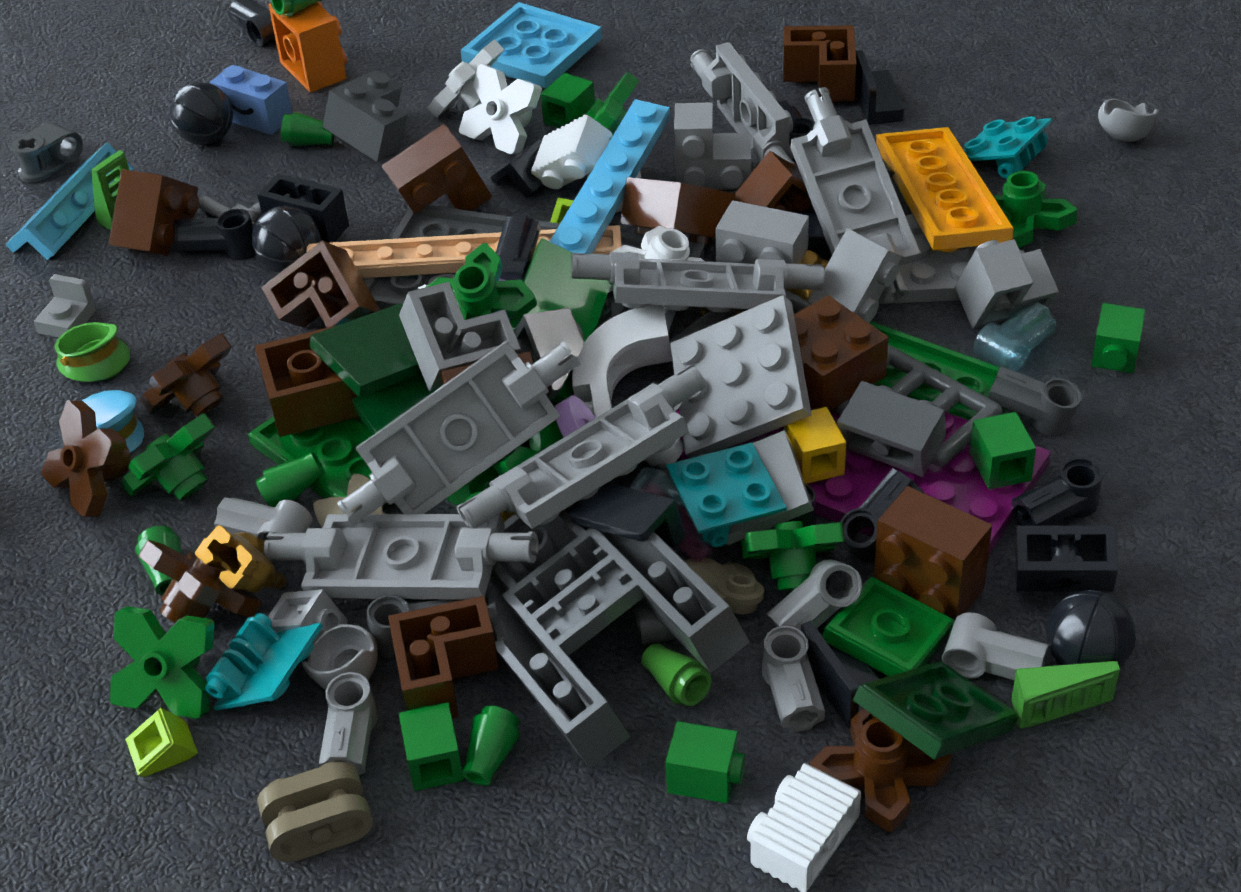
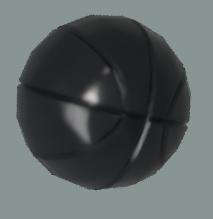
M194 82L183 86L174 95L169 110L170 120L175 131L184 140L192 144L209 145L220 141L228 133L233 123L234 113L229 98L220 88L210 83Z
M284 205L269 209L258 218L252 232V245L256 257L266 268L279 273L307 253V246L309 244L321 242L319 228L314 219L306 211L293 206Z
M1083 590L1070 594L1056 605L1047 621L1048 647L1059 665L1117 661L1120 668L1129 659L1135 647V626L1131 614L1120 600L1102 591Z

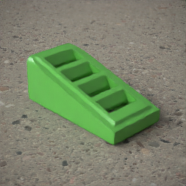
M120 150L91 169L95 216L98 224L111 230L121 169L129 170L125 152Z
M1107 661L1016 669L1011 701L1014 712L1019 716L1017 719L1018 727L1035 726L1112 701L1120 671L1118 662Z

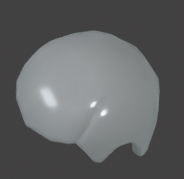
M1109 99L1105 100L1101 105L1098 119L1102 129L1112 138L1121 142H1137L1150 134L1156 123L1159 109H1155L1152 114H1149L1146 103H1141L1134 107L1125 101Z
M341 624L325 631L313 642V651L308 656L307 661L301 662L309 677L326 691L328 683L342 673H359L369 680L377 664L378 646L373 634L363 627Z

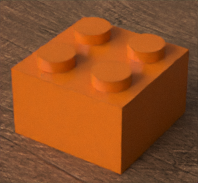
M316 2L290 17L284 14L278 15L272 5L268 4L280 63L310 93L347 79L344 66L347 64V57L339 39V36L342 35V28L335 15H330L324 9L321 2Z

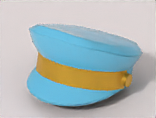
M109 390L93 394L82 400L95 411L97 429H114L126 440V446L130 453L140 446L144 438V428L142 423L136 418L137 398L132 393L121 390Z

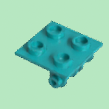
M1033 116L1025 117L1015 122H1005L1002 119L994 120L987 123L983 127V131L976 138L965 143L963 150L970 161L995 159L998 166V174L1002 178L1007 179L1010 174L1021 171L1047 146L1048 135L1044 129L1053 120L1052 118L1036 119Z
M753 443L666 465V469L697 533H702L704 541L710 543L713 547H720L727 543L731 525L787 511V507Z
M257 613L255 617L247 618L237 633V638L230 642V649H226L223 652L222 658L218 660L206 677L208 683L205 687L206 691L211 696L218 698L213 708L218 711L234 707H244L260 702H271L279 698L289 687L290 680L288 678L298 663L305 660L313 651V641L323 625L316 623L275 633L271 628L272 620L265 614Z

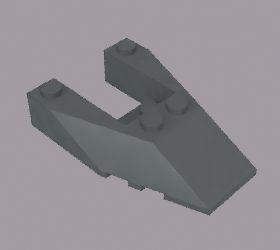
M575 502L559 512V515L553 521L544 525H538L533 529L515 514L504 522L505 528L503 533L535 532L539 544L538 554H531L536 555L534 563L497 561L491 572L486 595L489 604L487 609L490 622L494 626L497 642H495L496 650L565 739L591 769L629 739L630 735L608 702L568 657L570 654L639 601L662 622L710 674L749 644L750 641L731 607L658 535L653 532L646 541L641 542L572 523L569 512L579 503Z

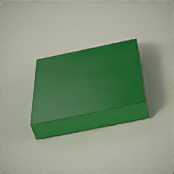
M870 577L862 586L857 600L849 606L843 607L825 627L823 638L828 644L883 674L891 676L925 666L950 635L955 620L874 577Z

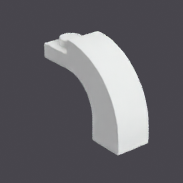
M648 305L644 308L623 312L603 323L584 342V346L577 357L581 365L573 369L572 385L574 395L586 404L595 418L612 409L613 391L618 382L629 372L643 366L672 361L663 305Z

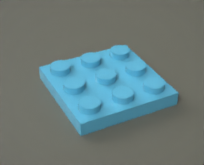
M518 2L460 50L461 59L469 64L485 46L495 39L505 50L490 67L503 71L508 78L526 80L547 88L602 39V27Z

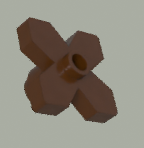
M220 333L202 344L191 355L188 356L186 353L177 356L151 376L149 380L151 388L144 392L140 399L149 414L177 397L186 411L192 410L194 415L199 417L203 413L206 414L224 400L223 395L220 393L222 387L213 375L221 367L219 361L232 348L225 336Z
M67 400L59 420L64 448L48 452L41 475L52 487H70L71 506L82 517H99L108 496L104 481L115 480L128 471L130 452L126 446V440L114 429H97L95 411L84 401Z
M148 539L138 555L153 569L172 578L171 583L161 598L164 604L160 608V613L174 623L187 615L205 618L215 602L236 614L253 617L262 601L248 591L229 589L219 579L223 570L214 564H204L193 553L189 552L187 557L164 544Z
M862 708L851 719L850 733L854 746H825L810 761L809 765L856 789H864L865 817L884 830L892 832L910 813L911 801L906 786H935L950 769L951 754L934 760Z

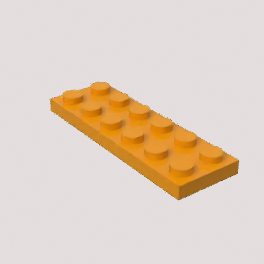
M949 127L876 134V145L880 155L895 171L892 177L933 251L953 252L963 247L979 246L991 240H997L999 243L1013 240V226Z

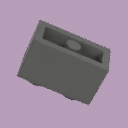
M861 381L837 421L838 428L846 441L847 450L921 477L924 476L946 437L944 409L938 408L930 401L915 400L898 394L887 386H875Z

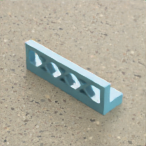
M108 142L104 144L77 169L5 245L14 253L23 244L28 242L46 260L51 258L95 211L91 169L117 151ZM128 163L129 170L132 171L134 168Z

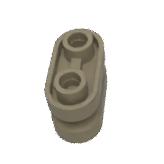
M328 762L319 768L288 778L274 780L260 792L257 804L262 822L267 826L266 838L270 853L274 859L282 862L299 861L355 842L371 830L373 818L367 800L362 797L363 786L358 771L353 765L345 762Z

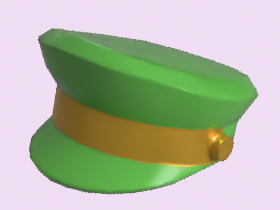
M100 322L84 323L69 329L57 339L54 346L58 355L56 365L59 372L67 378L84 382L109 380L120 374L129 362L130 350L126 343L116 336L118 332L116 325Z

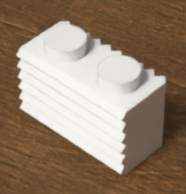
M583 115L578 120L574 119V122L565 124V127L561 126V129L557 128L556 131L544 135L531 173L539 178L546 187L554 190L583 178L591 173L608 145L610 138H612L611 131L588 115Z
M803 763L801 770L797 771L795 777L787 775L783 779L775 795V804L773 808H770L768 815L760 812L753 820L747 834V840L751 842V864L755 868H761L764 873H770L773 878H779L782 883H788L792 888H798L800 892H807L859 817L861 791L807 763Z

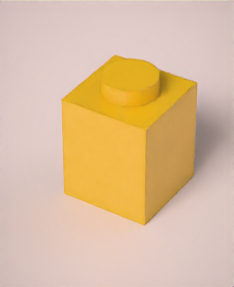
M827 407L811 410V416L784 426L806 484L844 475L846 441Z

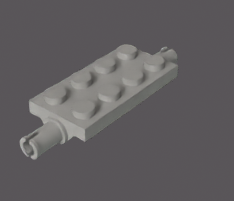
M730 42L716 45L715 60L712 59L707 50L699 49L695 51L690 57L692 69L702 79V86L711 98L717 100V107L737 133H750L751 152L757 160L761 162L767 153L772 151L797 167L795 162L792 161L793 156L789 145V133L793 130L791 115L780 106L774 93L768 91L763 85L758 73L753 72L747 65L744 56L738 54Z
M825 87L819 88L821 97L818 96L816 89L808 92L805 96V102L810 109L815 125L813 130L807 135L792 139L790 148L831 254L833 255L848 228L901 256L902 258L898 263L899 266L918 261L920 256L919 248L867 120L854 123L843 120L842 116L837 115L829 90ZM900 270L893 283L885 287L882 292L885 303H893L892 295H895L896 300L900 301L909 294Z
M572 252L571 279L608 280V283L612 284L615 303H622L623 306L633 309L644 308L647 304L664 305L667 309L676 311L686 310L689 306L706 307L710 311L719 313L728 312L731 308L749 310L782 295L786 297V289L821 291L825 276L823 265L785 263V260L757 259L755 264L643 259L639 257L638 253L610 252V255Z
M504 341L356 447V450L372 471L369 475L371 480L343 500H339L337 502L339 508L344 515L349 512L347 519L353 526H356L358 522L386 502L390 505L395 503L403 514H425L560 417L546 395L549 392L547 387L575 367L580 366L581 363L578 358L573 354L569 355L573 351L565 341H562L559 346L532 365L529 362L524 364L509 342Z
M688 365L660 384L652 383L489 483V488L456 506L464 524L468 528H478L505 510L509 513L513 512L532 529L538 525L547 524L553 521L559 515V512L577 501L592 497L598 491V488L617 476H623L632 472L638 463L649 456L669 449L677 439L689 432L683 416L676 413L674 407L706 388L701 373L696 367Z
M328 514L323 528H308L306 533L269 532L267 538L273 540H265L264 542L265 557L271 562L303 561L306 564V574L301 584L303 591L323 589L330 598L376 599L385 595H395L403 599L465 600L480 596L485 597L491 572L497 561L534 563L536 555L531 554H538L539 548L537 535L533 531L528 533H503L505 525L500 514L478 528H468L459 514H369L358 522L356 526L350 523L347 519V514Z

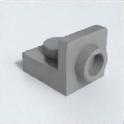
M54 274L49 279L54 298L37 316L34 324L39 334L60 337L69 329L86 323L94 314L96 308L85 280Z
M323 589L283 593L268 616L272 620L271 628L275 633L321 623L323 627L313 642L325 631L348 623L347 618Z

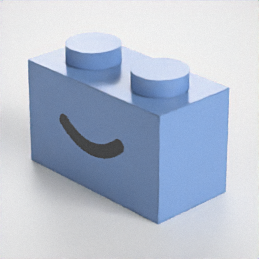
M231 65L209 82L220 88L229 98L234 113L233 123L273 135L281 128L284 114H293L285 81L250 71L240 66Z

